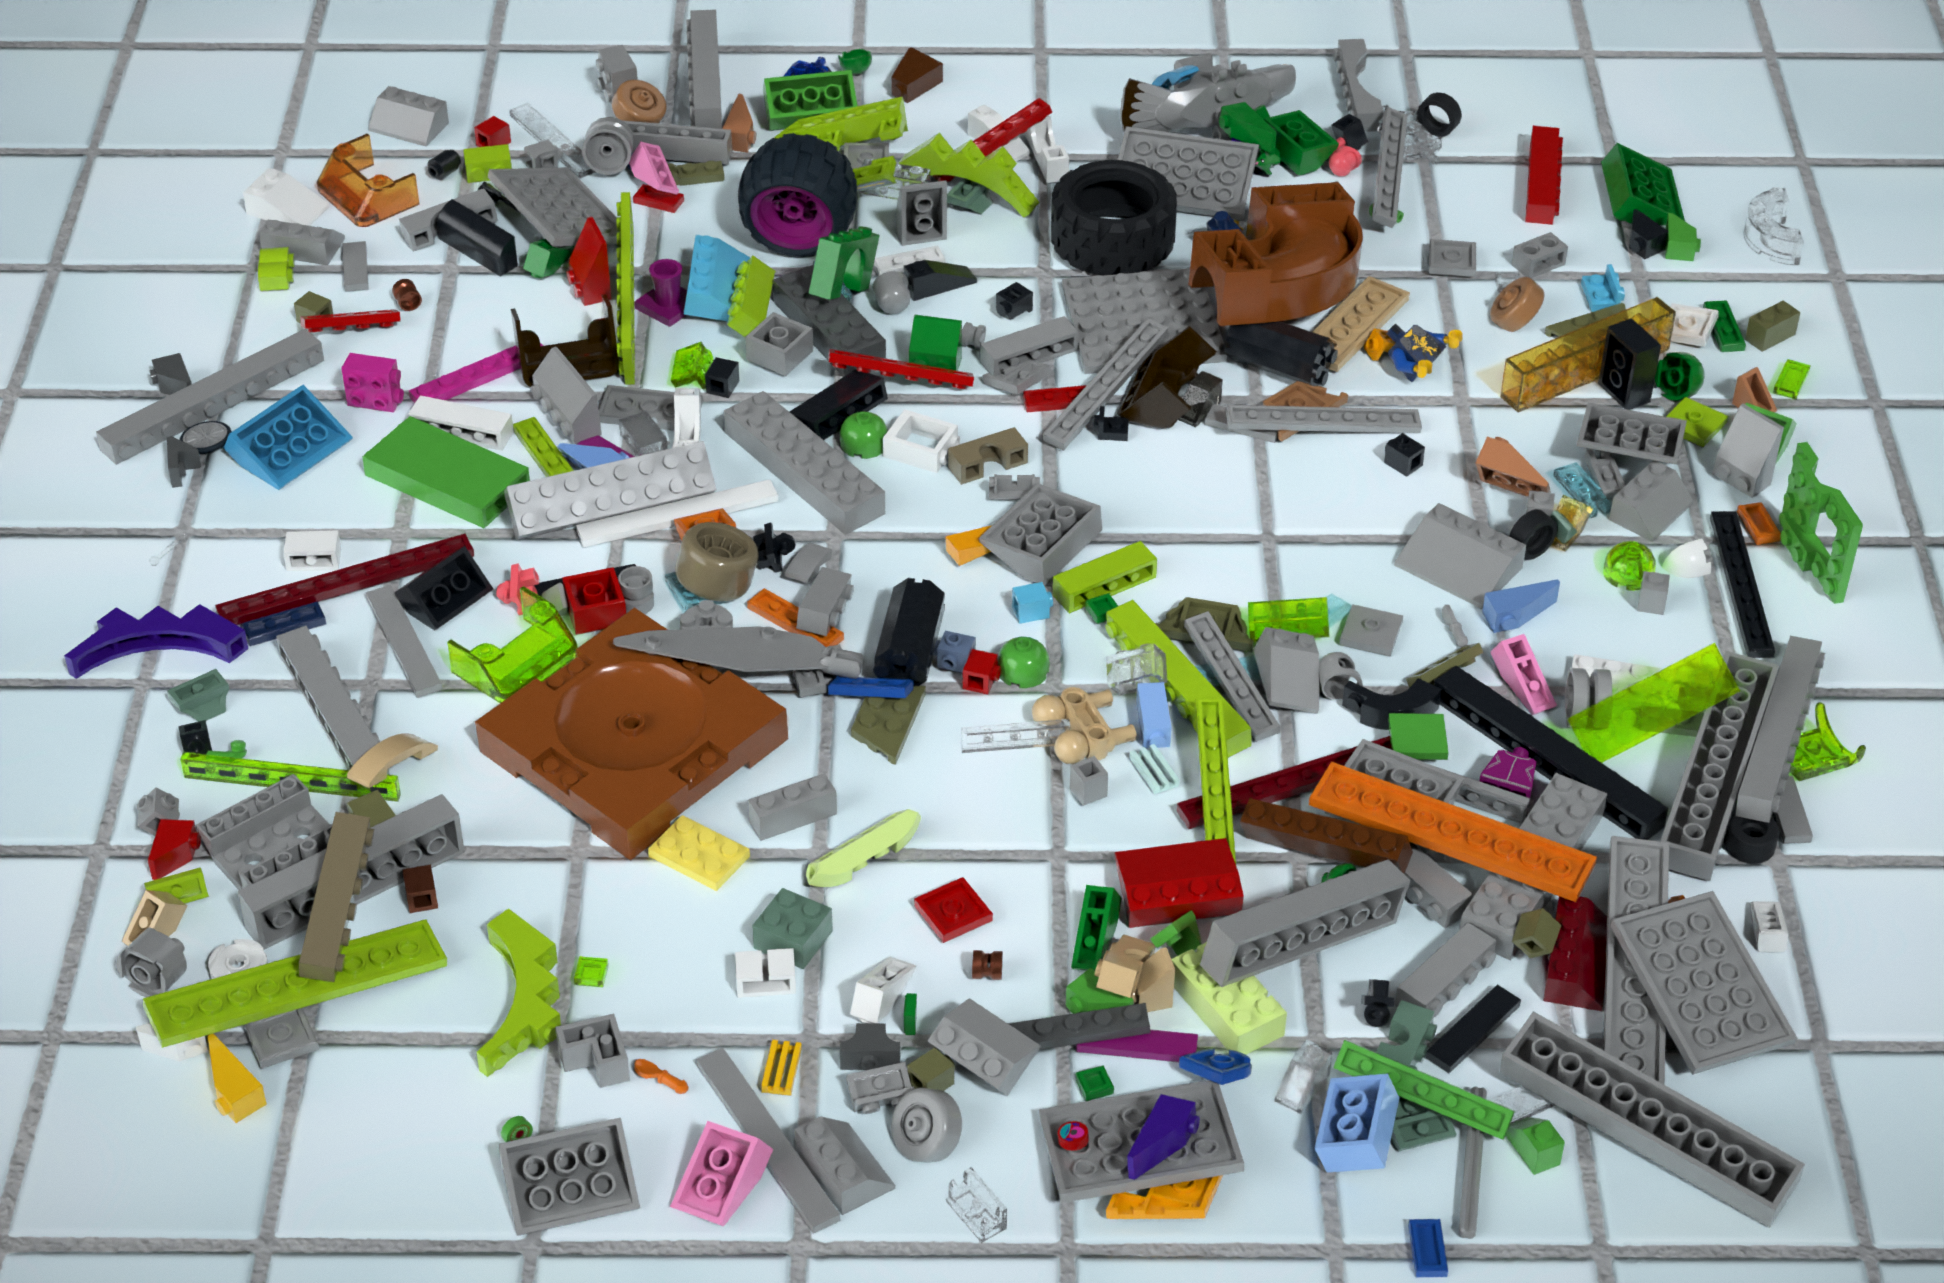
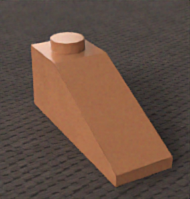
M738 94L722 129L731 130L732 151L748 153L751 145L756 142V131H753V121L743 94Z

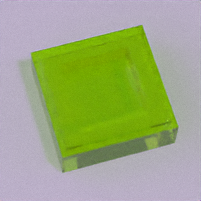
M579 956L574 975V985L604 987L609 967L608 959Z

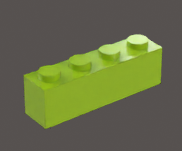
M752 256L747 262L743 261L737 268L738 276L733 285L735 290L731 296L732 304L727 313L729 315L727 325L744 337L766 319L775 275L774 269L755 256Z
M1138 541L1053 576V597L1070 614L1084 608L1085 601L1107 593L1113 596L1156 578L1157 558L1141 541Z

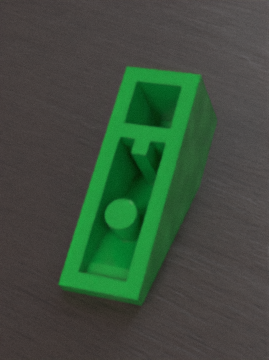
M1246 102L1221 107L1219 125L1230 137L1245 143L1258 144L1260 149L1267 152H1275L1277 132Z
M546 239L530 243L523 269L531 272V276L539 279L553 275L570 258L575 246L556 248L550 245Z
M1086 885L1071 964L1072 969L1087 971L1089 968L1096 970L1098 961L1100 959L1103 960L1105 952L1109 949L1117 927L1122 901L1115 888Z

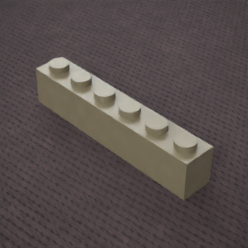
M335 812L299 960V977L335 982L337 972L343 971L345 955L341 954L343 946H348L350 942L351 929L347 927L349 920H355L357 904L353 903L355 895L360 896L363 879L359 878L360 871H366L369 854L365 853L366 846H372L375 830L370 829V817Z

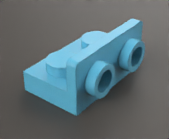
M1607 264L1605 275L1582 276L1581 285L1591 312L1620 304L1621 301H1624V288L1620 287L1619 275L1617 272L1615 273L1612 264Z

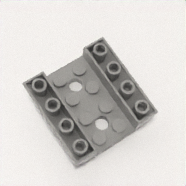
M292 774L196 825V828L214 863L234 886L241 890L326 849L332 824L330 825L311 805L308 788L295 774ZM300 835H308L305 839L297 838ZM252 861H259V862H260V863H258V864H256V865L248 864V863H250V862H252Z

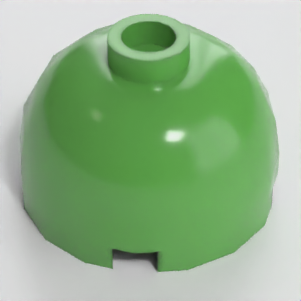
M864 411L854 413L848 416L841 425L840 447L843 452L851 457H854V454L861 455L862 459L877 457L883 453V437L888 432V428L883 419L877 414Z
M1024 636L1008 640L999 650L998 666H1001L1000 679L1010 686L1011 682L1020 684L1019 688L1035 687L1043 683L1050 668L1049 655L1044 645L1037 639Z

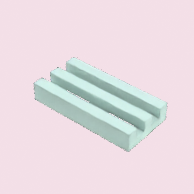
M1155 744L1150 745L1148 750L1145 747L1140 748L1139 753H1136L1135 750L1130 752V760L1154 794L1179 786L1180 779ZM1143 759L1147 762V764L1151 768V772L1154 774L1155 777L1158 778L1162 785L1159 786L1153 775L1150 773L1146 765L1143 763Z

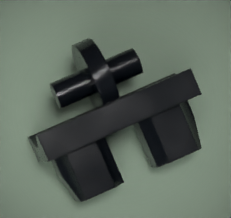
M770 522L764 524V533L753 536V541L758 548L759 557L757 565L759 569L772 566L775 573L783 571L782 555L792 552L796 545L795 539L787 533L775 535L773 533V524Z
M1369 979L1368 995H1361V1004L1367 1005L1364 1010V1018L1368 1024L1374 1027L1385 1025L1390 1017V1011L1387 1006L1394 1007L1395 998L1388 996L1389 981Z

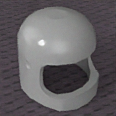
M890 271L881 274L873 282L872 287L877 303L884 312L897 314L909 306L911 296L907 289L908 279L905 274Z
M1332 652L1325 655L1319 661V682L1322 692L1327 698L1332 700L1343 699L1344 686L1349 682L1350 677L1357 680L1356 684L1363 687L1360 674L1355 670L1354 662L1347 654Z

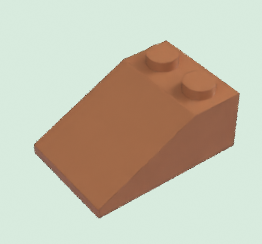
M1487 436L1476 461L1481 481L1527 497L1529 490L1551 493L1549 483L1506 439L1501 437H1495L1494 439Z

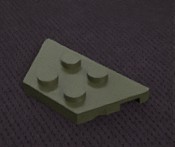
M1616 304L1546 326L1545 335L1551 338L1555 334L1564 338V344L1578 348L1579 351L1588 355L1604 351L1608 326L1628 320L1625 304Z
M1186 597L1179 603L1178 607L1171 609L1166 614V619L1160 624L1155 623L1168 638L1194 642L1184 627V620L1209 611L1232 649L1249 652L1253 650L1252 638L1249 639L1247 626L1241 618L1238 605Z
M914 686V689L906 698L865 696L851 728V737L860 743L866 744L875 753L881 751L888 756V762L896 765L926 695V686Z

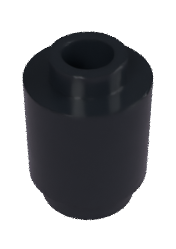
M452 149L444 150L428 161V172L433 178L442 180L459 168L461 158Z

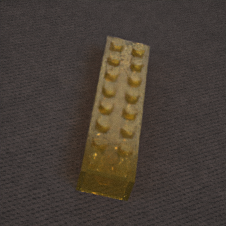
M1656 297L1506 358L1500 397L1519 413L1598 380L1608 326L1630 318L1661 344L1660 353L1669 350L1676 311Z

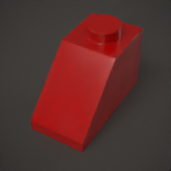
M160 819L148 858L152 880L160 879L193 860L195 850L199 849L201 845V836L196 831L194 820Z

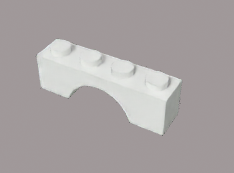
M1048 115L1043 121L1037 122L1028 128L1024 134L1046 182L1057 183L1069 171V156L1064 145L1056 146L1052 119Z

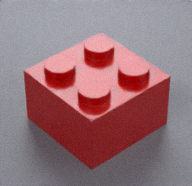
M614 567L562 577L568 612L576 635L605 629L626 614L625 599Z

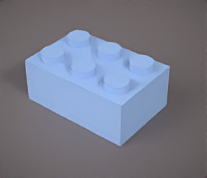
M1388 1074L1330 1079L1315 1144V1150L1327 1173L1385 1168L1399 1103V1096Z

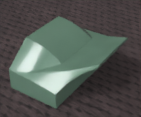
M963 178L947 194V203L970 209L979 214H982L993 204L989 188L966 178Z
M213 669L167 690L169 699L180 712L189 714L198 722L207 721L226 712V696L229 691V685L218 670Z

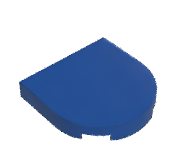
M1207 1049L1179 1058V1068L1220 1085L1247 1078L1252 1072L1251 1059L1247 1055L1234 1050H1229V1055L1215 1054V1049Z

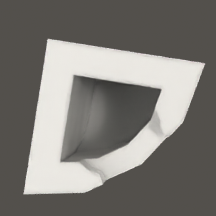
M1703 539L1690 541L1678 546L1667 556L1662 568L1668 573L1682 578H1696L1711 574V562L1706 563L1704 550H1707V546Z

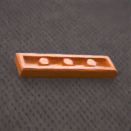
M765 588L747 601V608L788 632L811 636L825 647L838 645L844 640V633L834 627H831L827 636L796 629L799 607Z

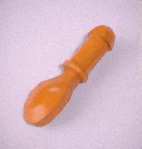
M637 1059L634 1063L635 1072L643 1078H657L659 1084L663 1083L678 1094H685L689 1089L685 1080L678 1079L668 1073L667 1070L659 1069L657 1065L648 1060Z

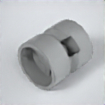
M632 566L621 571L618 582L625 599L626 613L636 608L642 613L647 614L654 607L651 572L641 566Z

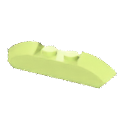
M910 809L897 811L808 864L806 871L809 885L817 887L842 885L852 880L853 872L868 865L866 860L874 856L875 859L882 857L890 852L889 848L897 853L914 836L921 820L920 814Z

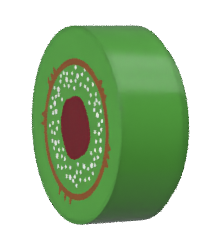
M515 1116L504 1124L501 1130V1137L505 1142L528 1138L532 1135L533 1127L525 1117Z

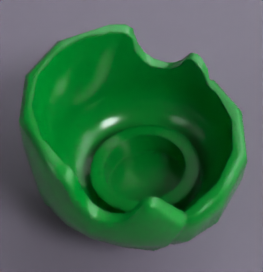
M855 49L847 53L842 52V57L838 55L841 68L844 71L852 70V75L862 74L872 63L871 52L863 49Z

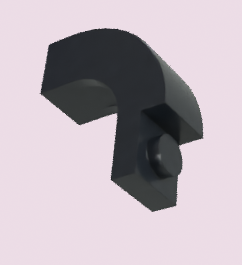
M1418 678L1403 693L1383 695L1349 681L1344 686L1342 706L1360 714L1361 724L1376 729L1389 730V713L1434 714L1439 709L1442 689Z

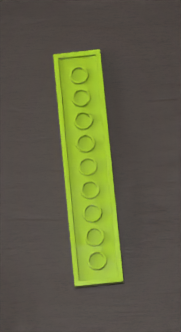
M621 192V202H616L617 216H621L616 218L617 231H619L617 232V246H619L617 248V262H619L617 263V277H619L617 279V292L619 293L617 294V308L619 309L617 310V323L619 325L617 326V339L620 341V343H617V355L620 359H623V361H619V373L624 375L625 385L635 384L634 225L630 192Z
M424 919L350 940L349 945L342 948L341 954L345 955L344 967L342 972H337L335 982L299 977V960L301 956L299 954L143 998V1007L161 1047L164 1048L447 966V957L429 923Z

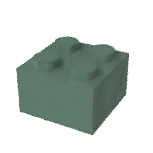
M781 888L752 925L754 949L761 950V952L767 954V950L793 948L795 966L804 970L833 932L832 908Z

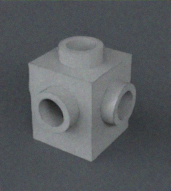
M157 787L148 795H144L137 805V810H139L138 827L153 835H156L160 819L178 820L180 817L179 799Z

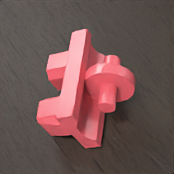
M519 563L511 565L510 580L497 586V597L505 604L516 603L519 615L527 613V605L538 603L539 596L534 585L539 584V575L535 568L522 570Z

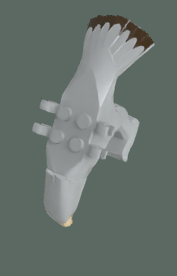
M1211 53L1176 60L1174 69L1186 65H1194L1198 67L1199 71L1191 79L1174 85V90L1131 78L1128 79L1123 88V96L1121 98L1120 121L1122 123V130L1125 132L1127 126L1169 132L1183 128L1213 126L1214 138L1219 137V139L1228 140V134L1219 125L1221 107L1246 102L1252 109L1260 105L1268 107L1292 92L1296 83L1295 68L1293 65L1276 64L1249 70L1246 64H1241L1240 60L1231 62V69H1221V65L1213 66Z

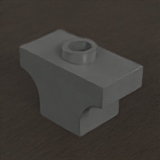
M856 1023L854 1036L847 1041L840 1042V1070H870L901 1063L900 1042L893 1041L887 1036L886 1023Z

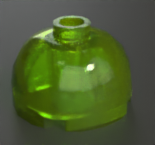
M1623 541L1615 544L1607 553L1603 574L1605 579L1615 587H1618V584L1626 586V590L1629 591L1640 590L1643 572H1655L1656 560L1652 551L1646 545L1635 541Z

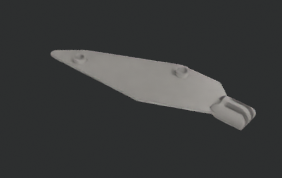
M773 627L653 630L620 636L613 640L614 645L618 647L744 672L822 669L828 674L857 679L864 662V656L861 653L834 647L826 648L811 636L776 630Z

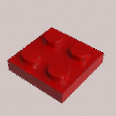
M964 877L914 898V907L943 943L993 921V913Z

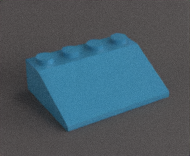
M303 384L229 433L224 449L241 467L277 490H280L347 444L353 437Z

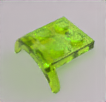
M1822 702L1817 703L1815 706L1817 728L1801 733L1799 746L1796 747L1794 762L1791 763L1790 772L1798 781L1855 765L1862 760L1866 751V746L1861 745L1855 753H1852L1840 743L1831 728L1825 705Z

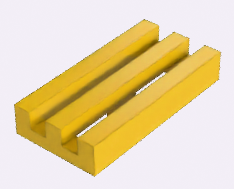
M772 1039L761 1085L763 1093L792 1095L802 1051V1043L796 1042L795 1046L790 1045V1041L778 1044V1040ZM777 1052H779L781 1056L774 1086H770ZM788 1054H793L786 1086L780 1087Z

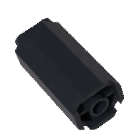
M1281 321L1230 325L1226 335V341L1230 342V347H1225V354L1230 359L1294 381L1308 383L1312 386H1324L1326 384L1330 365L1336 361L1338 350L1334 349V343L1330 338Z
M907 578L893 587L874 658L873 672L876 677L913 680V687L920 686L927 681L935 643L938 639L945 611V593L931 580L923 579L922 583L915 582V578Z

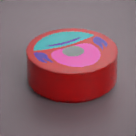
M1070 1121L1061 1125L1058 1129L1059 1145L1070 1151L1084 1148L1089 1142L1087 1126L1077 1121Z

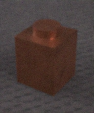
M431 864L402 869L409 912L415 913L437 909L438 903Z

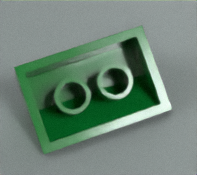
M1301 110L1264 118L1277 132L1275 147L1280 151L1281 161L1298 175L1317 171L1339 146L1335 139Z

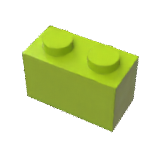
M508 144L463 149L468 183L490 181L488 179L489 169H512Z

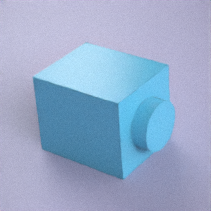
M1043 582L1012 588V608L1019 624L1050 618V607H1053V597L1050 591H1046Z

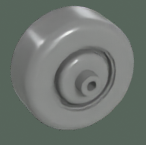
M916 1088L906 1093L897 1103L891 1121V1132L896 1148L905 1158L915 1162H939L947 1158L955 1150L962 1132V1117L956 1101L948 1093L938 1089Z

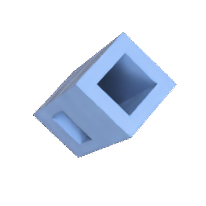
M1164 682L1137 683L1136 705L1143 747L1149 748L1152 744H1155L1157 748L1170 747L1171 722Z

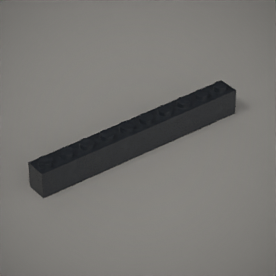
M1456 665L1435 680L1434 686L1442 689L1440 705L1508 752H1513L1516 747L1526 749L1529 753V758L1536 761L1535 770L1549 780L1553 778L1555 773H1558L1607 793L1603 817L1634 838L1649 840L1665 827L1668 813L1667 806L1599 762L1595 757H1592L1574 743L1556 733L1553 729L1535 719L1532 715L1492 690L1489 686L1474 678L1468 672H1465Z

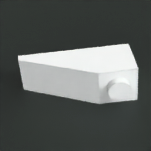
M983 104L968 112V135L977 139L1005 119L1000 113ZM1016 136L1003 146L1015 162L1030 154V150L1019 136Z
M891 956L856 983L850 1015L859 1017L860 1021L864 1023H879L893 1008L914 974L916 965Z

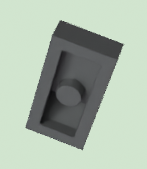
M172 436L167 437L168 470L172 488L182 487V476H186V470L201 468L199 452L192 445Z

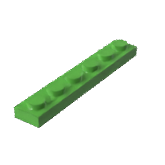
M1344 1040L1333 1067L1353 1077L1388 1074L1398 1096L1502 1140L1506 1136L1515 1113L1512 1109L1348 1040Z

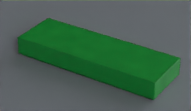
M1728 301L1704 302L1703 308L1718 310V319L1712 331L1721 352L1745 351L1746 343Z

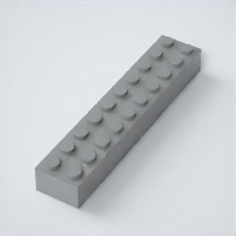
M1729 651L1725 652L1660 842L1669 843V870L1707 881L1711 880L1774 687L1779 665Z
M1534 1011L1502 1054L1501 1074L1768 1227H1771L1800 1182L1805 1166L1801 1161Z

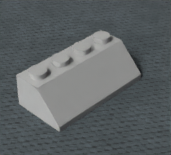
M557 346L551 348L532 375L534 385L531 386V391L536 400L539 399L544 411L551 414L554 423L560 425L563 434L566 437L569 436L574 444L597 435H602L597 394Z

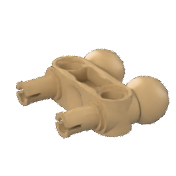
M1069 687L1064 689L1062 694L1057 697L1054 695H1044L1038 698L1032 707L1033 720L1042 728L1053 729L1061 725V723L1067 731L1058 736L1054 745L1056 756L1066 764H1075L1084 760L1085 757L1090 758L1093 756L1098 760H1102L1108 755V752L1114 750L1116 745L1136 740V730L1132 724L1111 729L1097 710L1098 708L1112 706L1113 696L1109 689L1088 694L1080 688Z

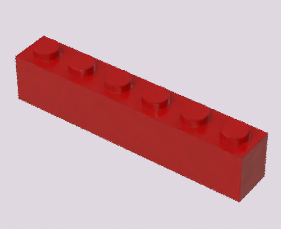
M1532 126L1525 222L1553 225L1554 216L1559 215L1563 137H1559V128Z

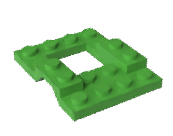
M1802 442L1797 444L1796 452L1793 455L1791 474L1788 476V487L1784 494L1783 509L1779 515V521L1783 527V531L1780 534L1781 542L1787 547L1793 561L1797 562L1802 572L1812 570L1814 577H1817L1823 586L1825 594L1829 595L1834 604L1843 603L1863 523L1840 490L1819 482L1815 476L1819 458L1808 442ZM1825 512L1837 528L1835 540L1832 542L1831 556L1815 533L1819 515Z

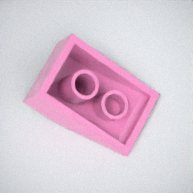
M707 1121L670 1207L724 1227L761 1179L773 1149L759 1138Z

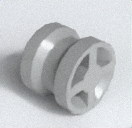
M966 322L962 329V346L974 345L975 348L980 349V344L985 341L986 326L979 325L977 327L973 326L972 323Z

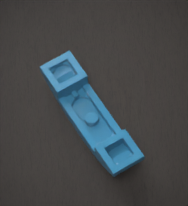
M1194 65L1182 66L1160 75L1154 80L1152 85L1169 89L1171 86L1191 79L1199 69Z

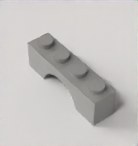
M484 188L454 199L490 222L498 221L495 203ZM447 202L399 219L402 236L413 252L434 244L435 237L438 234V216Z

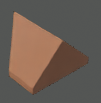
M1758 367L1738 376L1733 405L1739 408L1740 405L1749 403L1772 412H1777V408Z

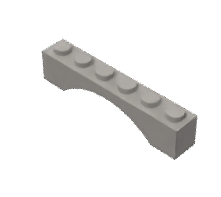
M1364 39L1338 40V47L1334 48V61H1337V73L1340 74L1343 97L1347 98L1346 109L1350 111L1349 114L1361 120L1365 132L1382 131L1384 112L1381 101L1367 92L1358 81L1359 74L1366 67L1367 48Z

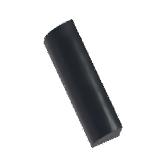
M451 199L444 205L437 220L438 238L500 277L518 267L515 236L454 199Z
M855 369L789 412L821 439L825 440L841 429V425L848 416L857 412H868L888 399L884 378Z

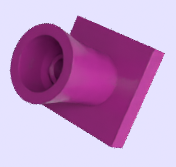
M661 259L650 265L649 272L653 282V289L634 301L635 309L671 327L686 316L684 308L687 289L680 286L682 265L676 260Z

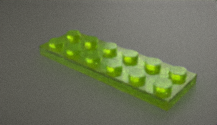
M1711 643L1566 718L1582 750L1603 763L1740 692V689L1716 644Z

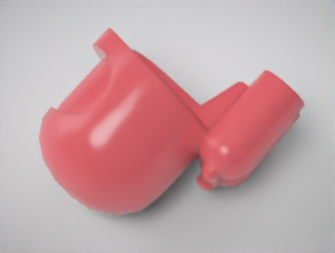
M1339 137L1336 140L1339 146L1329 157V167L1335 175L1346 176L1362 163V158L1356 149L1345 146L1346 141L1344 138Z

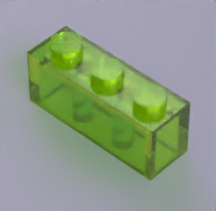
M1327 597L1248 602L1249 634L1253 642L1259 640L1265 627L1313 635L1314 638L1330 637Z

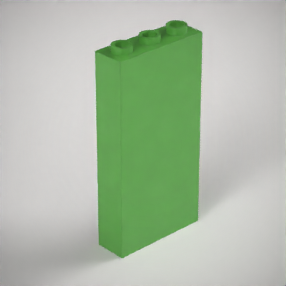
M412 416L405 419L362 456L365 476L481 528L487 527L508 507L504 495V490L507 486L530 481L528 467Z

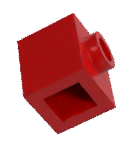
M495 116L474 127L476 146L478 147L511 143L509 124Z
M976 649L971 650L963 668L964 690L989 694L994 681L998 682L1001 674V666H998V654Z

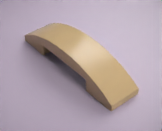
M409 733L391 736L368 750L347 773V778L370 788L387 779L388 768L410 756L423 759L437 751L438 745Z

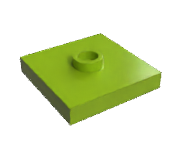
M1685 397L1666 417L1687 420L1683 439L1704 447L1727 424L1729 416Z

